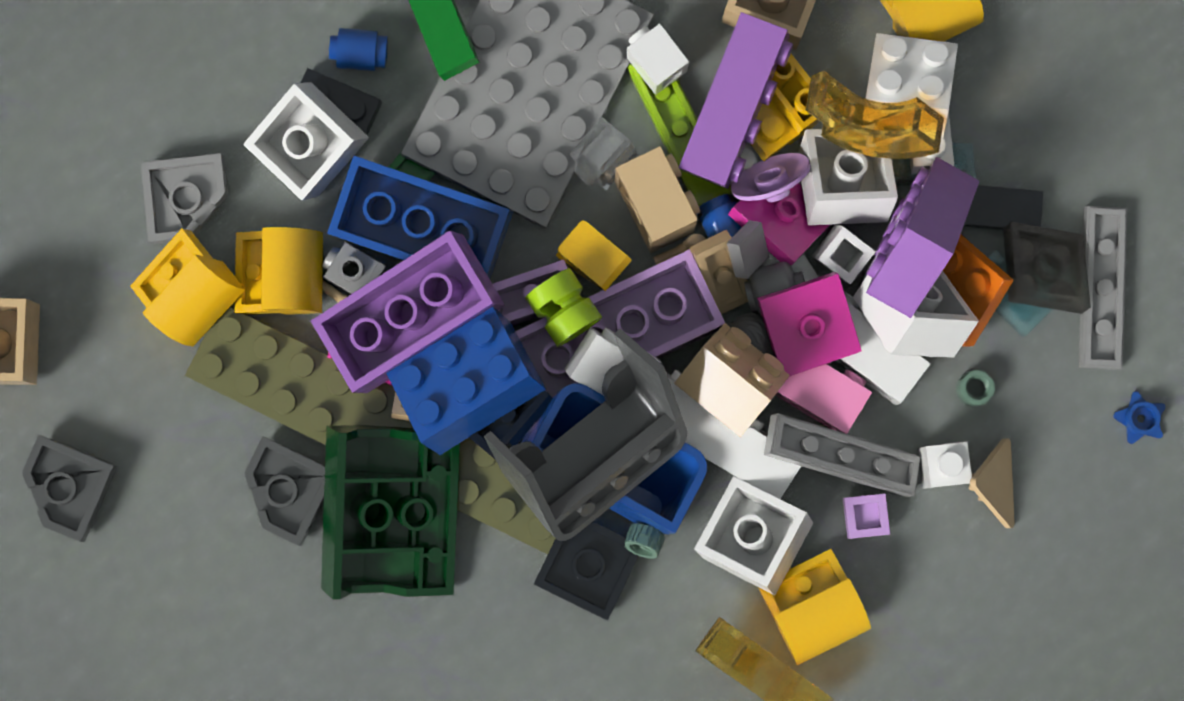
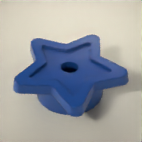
M1135 391L1131 395L1128 408L1115 412L1113 417L1126 426L1127 442L1130 444H1134L1144 435L1160 439L1163 437L1160 428L1161 415L1166 406L1164 403L1146 402L1140 393ZM1139 415H1143L1144 421L1142 423L1137 420V417Z

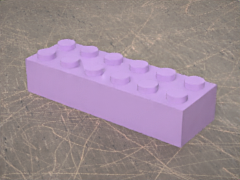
M690 249L609 287L606 291L602 290L587 297L591 299L602 316V319L592 328L600 333L603 332L605 327L615 333L622 329L644 350L657 359L717 332L725 323ZM543 318L515 332L546 388L545 391L554 398L563 387L578 383L571 379L564 369L588 330L570 342L557 347L545 329L547 319Z

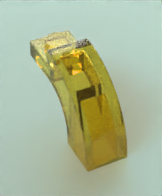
M825 71L811 76L805 110L823 123L821 136L828 141L859 154L889 159L917 158L939 152L944 117L918 97L899 103H880L856 95Z
M721 617L716 620L695 650L764 701L834 700Z

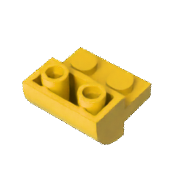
M880 0L893 19V29L898 36L944 42L984 22L981 0Z
M790 54L785 67L777 66L772 79L778 82L774 96L769 106L762 104L756 118L762 121L754 144L750 145L763 162L788 144L791 145L804 135L806 129H812L833 109V106L792 54Z
M264 227L262 231L236 232L235 277L246 290L235 301L234 313H243L245 315L322 313L323 232L292 227Z
M183 228L180 229L130 285L146 306V309L142 312L144 316L169 338L194 347L246 290L223 261L213 259L193 232Z
M832 549L790 568L775 596L759 588L797 665L871 629L864 606Z

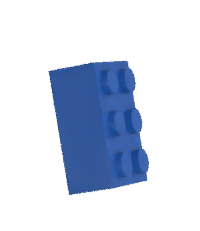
M494 307L486 310L386 373L420 442L439 455L546 390L511 322Z

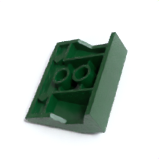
M369 425L326 427L321 589L332 600L343 599L350 594L384 592L404 597L454 595L460 443L439 455L420 442L414 428Z

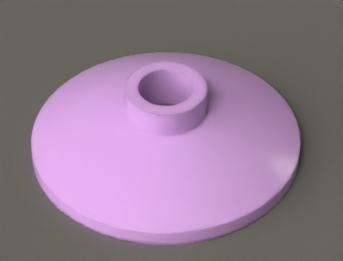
M785 153L772 156L764 162L761 160L753 164L751 168L745 169L738 183L732 182V193L734 197L744 201L766 199L768 202H776L782 200L789 195V190L809 173L811 167L809 159L800 153Z

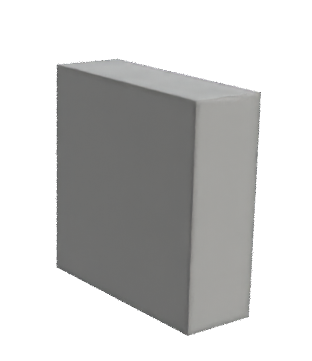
M749 220L727 242L735 277L748 279L769 257L761 222Z

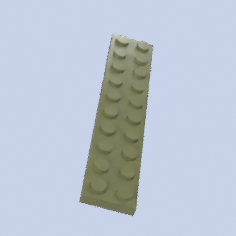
M231 307L206 332L184 375L326 445L327 426L369 425L413 428L410 421L391 418L395 390L392 386L383 383L369 393H352L332 358H327V354L243 313H234L235 309ZM467 438L462 441L459 454L457 510L548 554L556 538L542 525L503 475L497 461L472 439Z

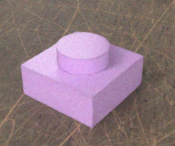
M885 493L843 498L847 539L890 535Z

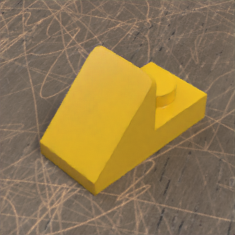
M584 220L580 221L557 249L558 253L555 255L560 261L565 260L567 267L604 291L611 286L632 261L627 254Z

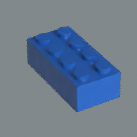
M353 155L327 234L405 260L448 231H453L464 235L487 276L491 279L514 211Z

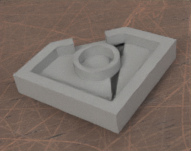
M221 153L140 163L148 242L152 245L169 243L181 228L191 230L196 236L228 196L225 161Z

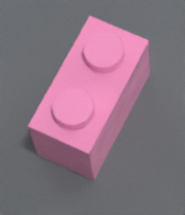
M830 363L789 376L775 394L778 398L827 428L847 434L872 392L864 387L867 381L847 369L842 374L829 366Z

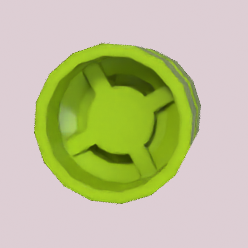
M570 268L550 277L525 297L536 316L547 319L545 329L557 347L575 339L602 319L601 314L591 299L581 297L580 294L583 287Z

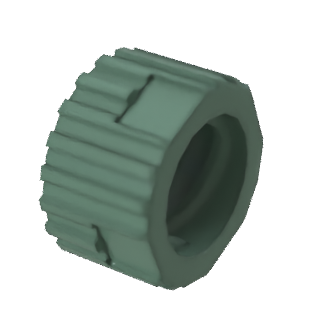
M968 371L965 375L960 376V379L957 381L956 393H958V398L965 405H970L971 407L985 405L995 395L996 385L994 379L986 371ZM976 379L984 384L985 389L982 396L973 397L967 390V384L970 380Z
M633 523L625 539V548L635 555L654 559L659 556L665 537L662 532L654 527L642 523Z

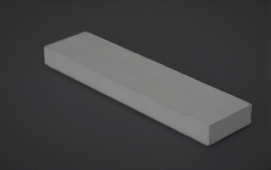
M1086 206L1084 208L1079 368L1123 369L1128 208Z
M776 413L771 415L764 450L765 456L904 497L915 495L921 456Z

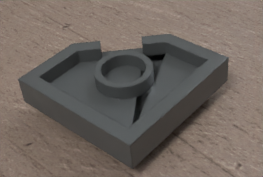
M38 435L22 475L27 487L31 489L39 509L37 513L42 526L79 542H85L117 466L43 435Z
M262 436L244 472L258 509L257 513L262 528L298 546H302L324 502L325 466Z

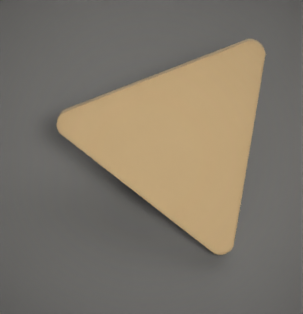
M1009 438L1001 439L976 473L972 474L969 490L975 491L978 495V500L986 504L1005 528H1014L1011 441Z

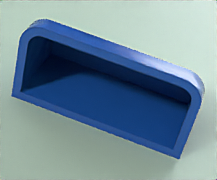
M579 383L563 387L551 400L541 417L526 433L522 442H533L542 452L605 402L604 396ZM685 442L683 447L672 458L609 509L634 523H642L654 527L662 532V534H675L706 476L707 462L704 455L698 449Z

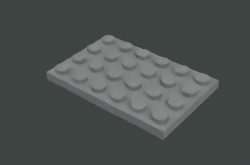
M480 0L466 26L480 63L446 81L441 77L439 78L401 152V156L499 206L514 211V214L545 229L630 63L626 57L627 47L631 45L628 42L629 39L640 29L648 26L654 14L627 0Z

